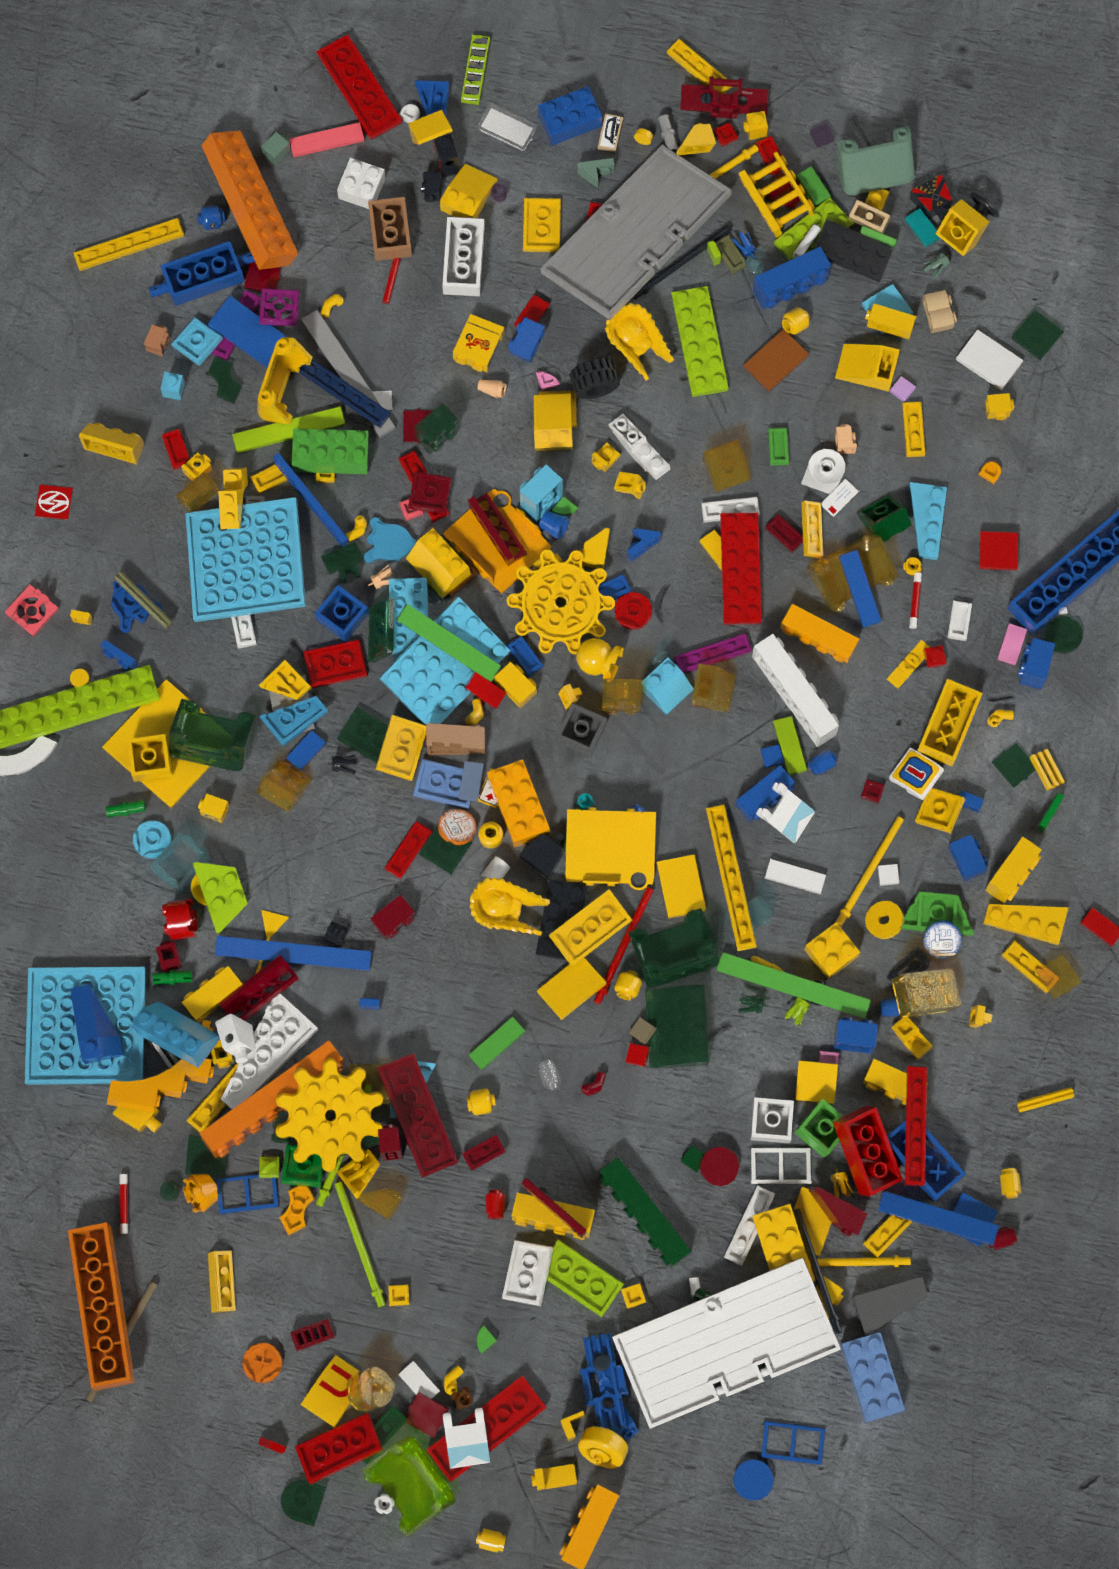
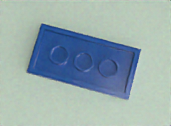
M231 296L227 298L208 323L210 328L266 368H268L276 342L280 338L287 337L271 325H260L259 316Z

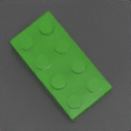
M293 429L292 470L300 473L367 474L368 431Z

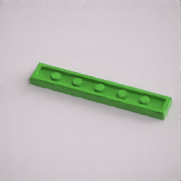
M405 604L396 621L490 682L501 667V665L409 604Z

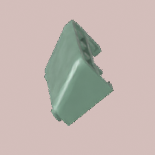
M909 126L897 128L893 132V142L859 149L857 143L850 139L837 141L836 170L843 191L847 195H858L910 183L914 179L912 140Z

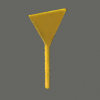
M261 910L266 932L265 941H269L289 917ZM259 960L256 973L261 970L263 960Z

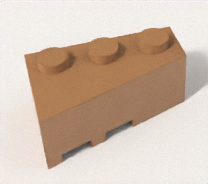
M426 723L428 755L485 754V727L480 725L461 726Z

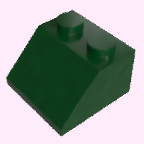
M889 494L857 512L870 535L879 543L888 541L892 536L905 531L906 528L912 525L905 506Z

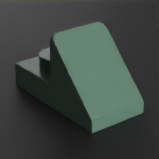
M614 159L578 162L577 173L595 187H598V174L609 175L614 173Z

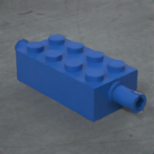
M228 241L160 265L165 279L163 280L164 282L148 288L152 298L165 293L170 294L174 305L177 306L244 282L241 267L253 263L255 260L251 251L239 256L235 255L231 242Z

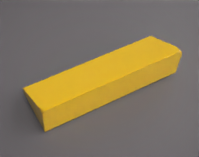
M232 1251L208 1253L211 1311L212 1313L236 1311Z

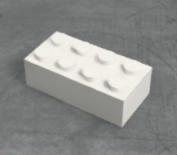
M447 217L443 294L480 296L485 231L484 219Z

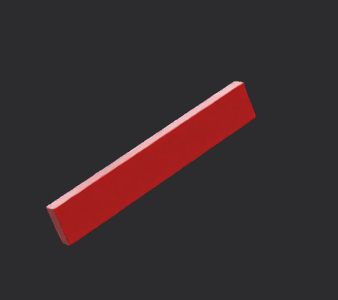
M907 1066L904 1185L925 1186L927 1067Z

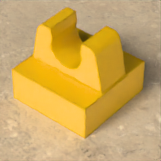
M571 684L563 686L558 693L566 710L570 709L572 703L576 704L578 699H580L579 696L583 695L580 687L572 689Z
M977 1005L971 1007L968 1026L977 1028L983 1026V1024H988V1022L991 1023L992 1014L985 1013V1006Z

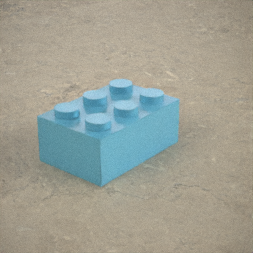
M545 465L543 468L539 467L534 472V477L530 481L526 480L520 486V509L535 523H538L544 513L550 511L563 497V479L548 465Z

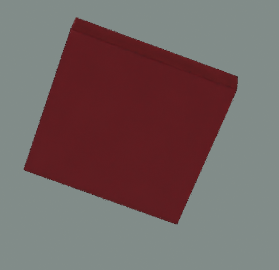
M415 472L408 509L445 515L452 478Z

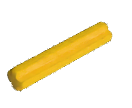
M1072 1087L1025 1099L1017 1102V1108L1019 1112H1024L1074 1097Z

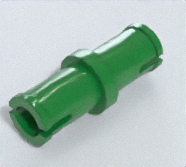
M144 800L129 803L124 801L122 804L106 806L108 818L121 815L127 817L129 814L146 812Z
M170 970V972H152L153 985L192 983V971L174 972V970Z

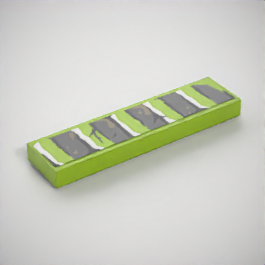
M472 34L461 103L479 105L490 44V37Z

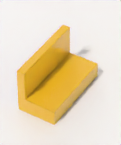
M583 1411L561 1420V1425L568 1441L576 1439L571 1423L584 1418L585 1414Z

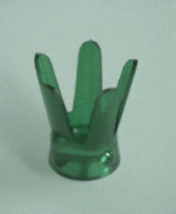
M741 993V995L751 999L740 998L739 1001L744 1005L753 1007L740 1009V1013H762L763 1007H768V1005H763V998L751 997Z

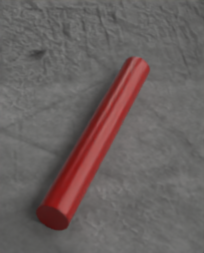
M394 258L392 261L382 303H390L401 258Z

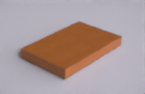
M782 329L743 365V368L770 392L808 358L809 353Z

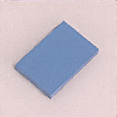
M422 759L413 793L414 797L468 810L471 801L459 800L463 768Z

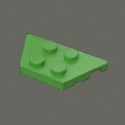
M919 892L904 916V924L901 927L902 930L924 932L933 922L945 920L952 922L958 927L961 935H974L966 912L962 908L959 896L951 894Z

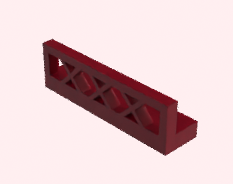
M488 493L477 499L474 496L468 499L469 508L507 566L527 555V552ZM487 500L490 505L489 510H483L479 503ZM490 515L499 518L498 526H494L489 520ZM500 531L509 533L508 541H503L499 535ZM509 547H518L521 553L513 556Z
M279 955L219 1002L227 1015H235L238 1011L244 1010L243 1014L238 1018L246 1021L299 978L284 958ZM289 972L291 977L286 981H281L282 977ZM270 986H275L272 992L266 993ZM259 998L258 1003L250 1005L252 1000Z

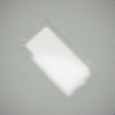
M490 103L485 113H482V118L476 129L525 151L528 143L533 140L532 136L538 125Z

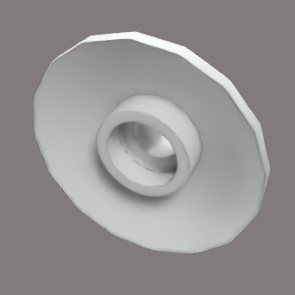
M822 449L811 456L808 470L810 476L816 482L831 485L837 483L843 477L845 462L838 452L832 449ZM828 467L830 470L825 472L823 468Z

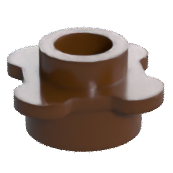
M466 1386L462 1387L458 1392H453L451 1395L457 1410L466 1408L473 1402L469 1388Z

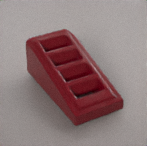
M328 1319L290 1332L297 1352L335 1338ZM320 1326H325L328 1336L324 1337ZM317 1328L318 1334L320 1336L319 1339H316L313 1331V1329ZM307 1331H309L311 1335V1342H309L305 1333ZM300 1334L302 1335L305 1343L303 1345H301L300 1340L298 1338V1335Z

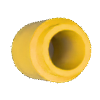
M1008 1168L1001 1170L1000 1184L1002 1195H1005L1008 1199L1017 1198L1018 1194L1021 1193L1020 1176L1017 1173V1169Z
M483 1528L482 1532L478 1531L476 1544H479V1549L496 1553L498 1551L503 1552L507 1536L502 1535V1532Z

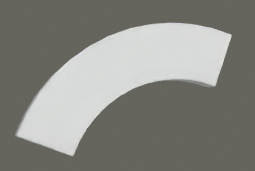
M41 736L23 752L11 756H0V776L19 775L32 770V768L44 762L57 746V742Z

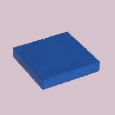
M965 1193L961 1194L953 1210L955 1213L993 1223L998 1213L997 1210ZM962 1237L978 1247L982 1244V1242Z

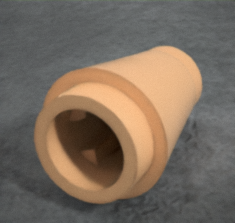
M479 380L478 390L498 399L499 397L503 398L506 393L507 385L501 380Z

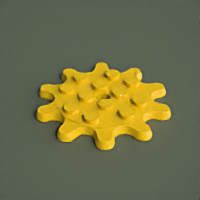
M544 550L540 554L541 567L538 570L532 571L525 566H521L516 571V576L523 582L524 589L521 593L510 594L506 600L509 607L519 608L523 612V619L516 624L515 631L520 636H524L529 632H536L540 637L538 648L542 653H549L553 645L561 641L567 645L568 651L571 654H577L583 634L590 633L597 638L605 635L606 629L598 621V614L603 610H611L615 606V600L611 596H603L598 590L599 584L606 579L607 574L602 568H597L592 572L584 571L582 568L583 554L580 551L575 550L571 552L568 560L561 563L555 559L551 550ZM558 597H563L566 600L564 607L559 608L556 605L555 600Z
M327 1058L323 1062V1070L318 1076L310 1075L304 1068L296 1069L294 1078L298 1083L297 1091L294 1094L280 1093L276 1097V1104L286 1109L289 1114L287 1121L276 1127V1135L279 1138L294 1137L297 1140L298 1146L293 1153V1158L296 1162L303 1163L310 1155L317 1154L321 1157L322 1167L327 1172H332L336 1169L337 1158L341 1154H348L356 1162H361L365 1159L366 1153L361 1146V1141L365 1136L378 1137V1129H382V1125L372 1120L371 1111L373 1108L380 1106L384 1101V1097L380 1092L365 1093L363 1091L362 1082L366 1078V1071L363 1068L357 1067L349 1075L342 1076L338 1072L337 1062L333 1058ZM328 1110H334L336 1113L332 1121H328L325 1118V1113Z

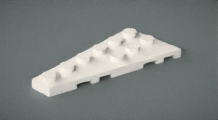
M281 994L276 996L265 1010V1014L254 1032L255 1050L247 1054L248 1060L245 1063L238 1064V1068L221 1098L231 1110L259 1091L318 1031V1028Z

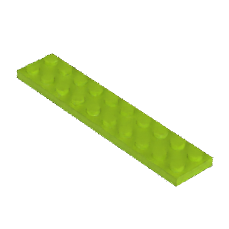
M150 665L0 710V749L159 701L160 698Z

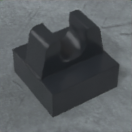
M331 921L323 939L342 947L350 930Z

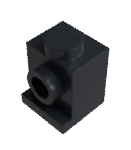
M423 172L421 193H424V200L426 202L439 201L442 174Z

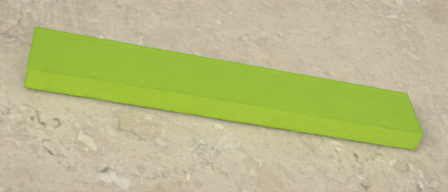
M340 406L294 418L291 420L290 425L274 423L235 433L232 436L237 453L292 440L293 429L331 430L346 425Z

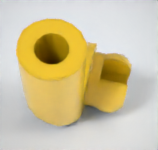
M333 294L323 303L320 315L329 318L332 307L334 305H342L344 298L339 294Z
M357 516L354 529L345 533L349 542L364 535L367 521L363 516Z
M481 699L472 701L473 711L465 717V723L468 726L478 724L484 716Z
M995 710L988 717L989 726L997 727L1003 719L1013 720L1014 711Z
M458 1365L444 1377V1390L449 1395L457 1392V1378L464 1373Z

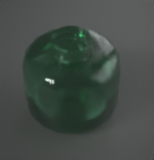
M171 1181L163 1183L159 1190L160 1196L167 1202L175 1201L180 1195L178 1185Z

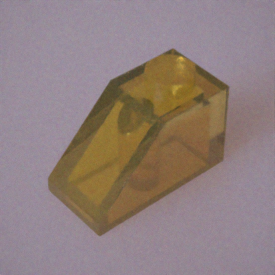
M384 1188L363 1193L356 1199L389 1221H391L403 1202L402 1198H400L401 1194L392 1188L390 1191Z

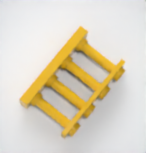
M776 151L773 153L775 162L753 175H748L745 170L738 174L772 233L778 238L782 235L780 228L783 227V224L806 211L810 217L814 216L813 209L815 207L810 199L806 200L804 197L806 193L802 185L796 184L795 180L797 178L792 169L788 171L786 167L788 163L784 156H779ZM779 167L785 174V176L763 189H756L754 186L756 184L755 181ZM787 182L791 184L794 189L793 191L771 204H765L763 201L765 195ZM795 197H799L803 205L779 219L778 217L774 219L772 215L774 213L773 210Z

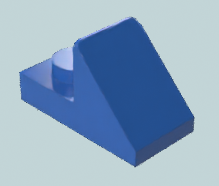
M634 528L632 534L638 543L634 542L628 547L627 558L633 562L661 541V533L659 531Z

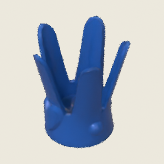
M747 231L749 240L743 232H740V237L745 247L736 239H732V241L740 248L745 258L749 256L754 258L753 254L757 249L752 244L749 231Z

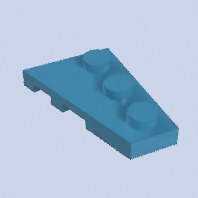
M314 696L284 709L280 708L275 712L260 715L259 717L279 743L285 746L326 715L328 710L318 697Z

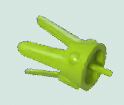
M797 997L794 1005L784 1013L786 1015L785 1019H789L792 1016L793 1019L796 1018L795 1025H798L799 1022L801 1025L804 1014L809 1009V1003L805 999Z

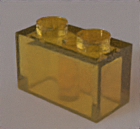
M203 472L180 491L176 497L178 503L187 513L196 512L218 494V487Z

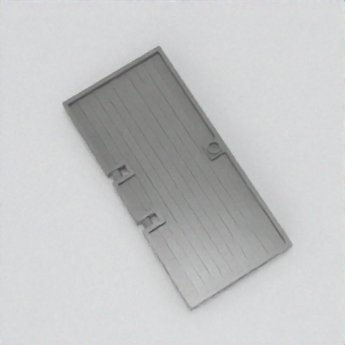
M661 145L541 267V274L611 320L654 276V268L660 269L683 246V238L688 240L731 196V189Z

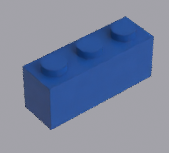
M781 765L736 800L735 806L749 822L754 819L756 821L760 819L756 815L759 808L767 809L770 807L772 809L778 804V799L782 795L772 789L775 782L784 784L791 792L794 791L795 781Z

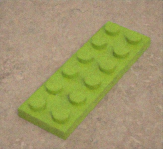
M708 286L671 292L691 396L696 397L728 391L729 388Z

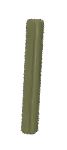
M119 572L115 576L116 581L165 629L172 624V620L123 572Z

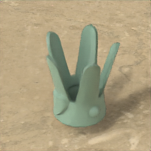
M940 253L935 259L923 263L932 262L924 268V271H929L938 266L931 279L937 277L943 268L950 264L949 255L945 256L943 253Z

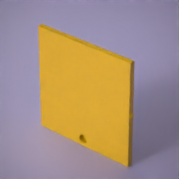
M165 680L157 688L160 700L140 706L102 748L131 773L127 739L166 734L169 744L172 777L140 782L172 808L228 749L235 739L204 713L202 708L196 706L168 680Z

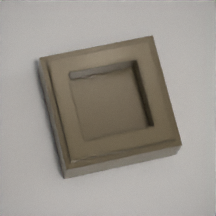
M640 1017L629 1034L646 1045L656 1031V1028Z

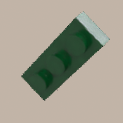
M394 1406L374 1425L382 1448L408 1420ZM375 1455L362 1461L367 1465Z

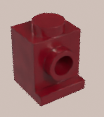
M165 941L156 947L163 972L183 968L175 942ZM168 954L173 955L172 959L168 960L166 959V956Z

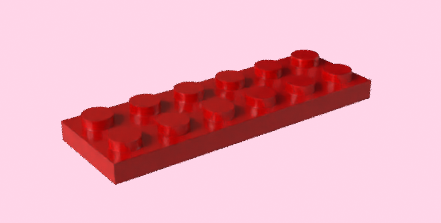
M348 34L316 51L319 59L370 140L402 124L400 116Z
M720 513L723 625L761 624L758 513Z
M523 1376L519 1377L481 1407L484 1414L489 1453L547 1408ZM475 1412L458 1426L476 1423ZM446 1435L427 1449L429 1455L450 1483L473 1466L450 1469Z

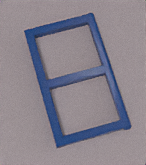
M259 1174L216 1179L219 1214L279 1207L276 1178H272L274 1203L251 1206L248 1179L259 1178ZM244 1180L246 1207L223 1209L221 1182Z
M764 1421L761 1457L821 1465L826 1429ZM768 1426L792 1428L790 1456L766 1454ZM797 1429L820 1432L818 1460L794 1457Z

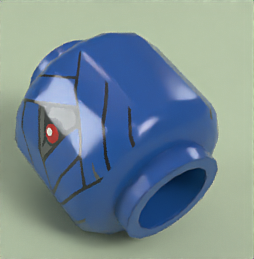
M218 205L203 206L200 213L197 214L198 224H202L205 230L221 228L222 223H225L223 208H220Z

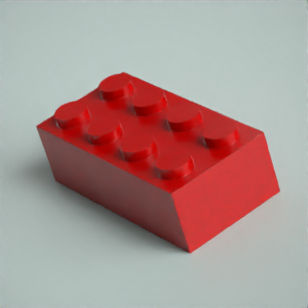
M864 1106L833 1121L859 1195L873 1196L903 1180L877 1107Z

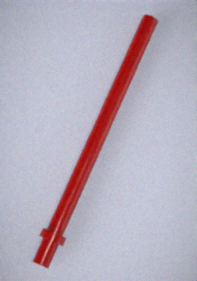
M647 887L632 921L604 977L606 985L597 992L593 1001L596 1004L600 1005L604 996L609 992L607 989L654 891L651 888Z

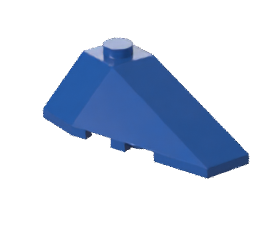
M90 984L70 988L82 1061L85 1064L124 1056L120 1036Z

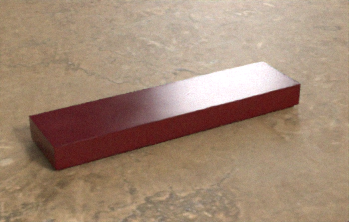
M525 1178L521 1186L578 1236L583 1238L586 1234V1229L528 1178Z

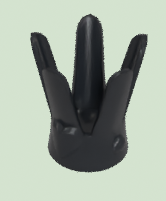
M355 755L345 757L333 756L332 763H327L332 765V771L355 774L354 770L341 767V765L355 764L356 760L344 759Z

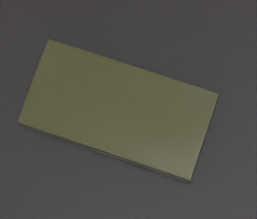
M729 235L715 242L720 251L722 261L732 275L748 267L747 261Z

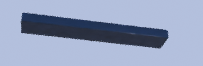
M311 360L310 366L304 364L299 368L301 375L380 429L391 415L388 410L315 360Z

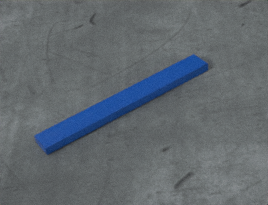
M217 936L215 955L273 961L281 955L288 963L370 971L372 951Z

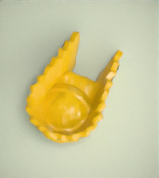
M629 303L611 320H606L605 330L611 344L615 345L624 354L629 363H632L645 380H648L649 377L644 369V365L638 358L640 355H643L648 349L652 348L657 356H660L668 363L673 362L674 359L670 355V350L666 346L667 343L663 341V336L659 333V329L655 326V321L651 319V313H648L646 308L641 307L639 304Z
M485 878L483 882L480 881L477 887L474 888L470 896L471 915L477 923L484 927L487 926L489 929L494 927L496 929L519 931L530 935L534 933L541 936L542 931L518 921L522 905L531 907L547 906L550 904V900L544 899L541 895L534 894V892H528L527 889L513 885L511 882H505L503 878Z

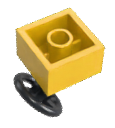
M971 192L970 197L976 205L972 208L961 199L950 208L935 233L962 256H965L976 246L990 223L985 218V215L988 213L994 218L999 217V212L996 208L975 192Z

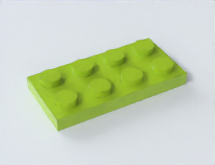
M830 197L813 210L814 216L810 217L808 214L774 241V245L789 261L796 258L793 255L794 251L813 225H817L822 229L825 220L828 219L849 229L853 227L854 223L849 220L848 216ZM820 232L815 237V239L813 240V242L808 247L805 253L812 251L814 249Z

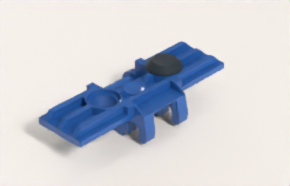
M611 1333L583 1337L588 1368L579 1370V1373L583 1379L586 1397L585 1406L595 1407L598 1427L607 1428L611 1431L627 1429L621 1395L628 1396L629 1393L625 1385L624 1366H616ZM592 1373H597L601 1396L598 1398L593 1396L590 1378ZM606 1399H613L614 1405L611 1408H605L602 1402Z

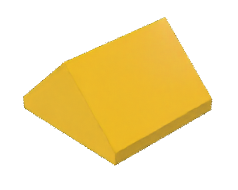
M442 110L408 123L412 141L418 145L453 131Z

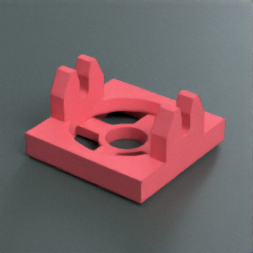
M29 584L8 607L5 614L34 637L59 609L38 588L35 589ZM30 597L39 598L35 604H27L24 599ZM43 603L46 608L44 617L40 614L39 610ZM19 605L24 608L25 613L21 619L17 613ZM29 607H36V615L29 616L27 609ZM35 618L39 621L34 624L26 623L29 619Z

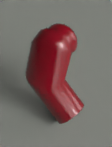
M597 1072L594 1082L583 1084L581 1092L587 1096L599 1093L602 1090L606 1074Z

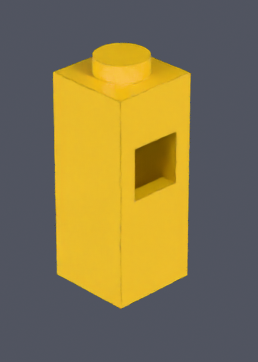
M874 303L872 310L868 309L865 319L868 320L867 327L909 340L916 316Z

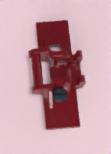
M710 76L709 86L681 84L680 110L711 113L712 118L736 119L737 115L761 111H764L765 115H767L768 90L742 88V78H738V80L718 79ZM713 86L738 87L737 91L732 94H719L717 90H713ZM745 97L747 104L744 106L739 105L738 98Z

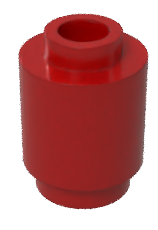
M489 1190V1194H485V1207L488 1219L504 1218L505 1194L501 1193V1190Z

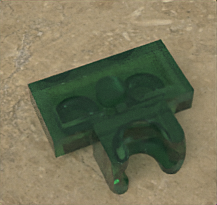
M356 542L321 556L328 574L330 575L338 571L344 584L347 583L346 575L348 573H353L356 578L360 577L356 563L363 561V556Z

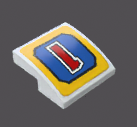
M909 748L889 776L891 782L905 788L908 793L924 800L944 772V768L918 751Z

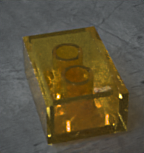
M953 968L906 973L892 979L900 1018L949 1012L962 1006Z

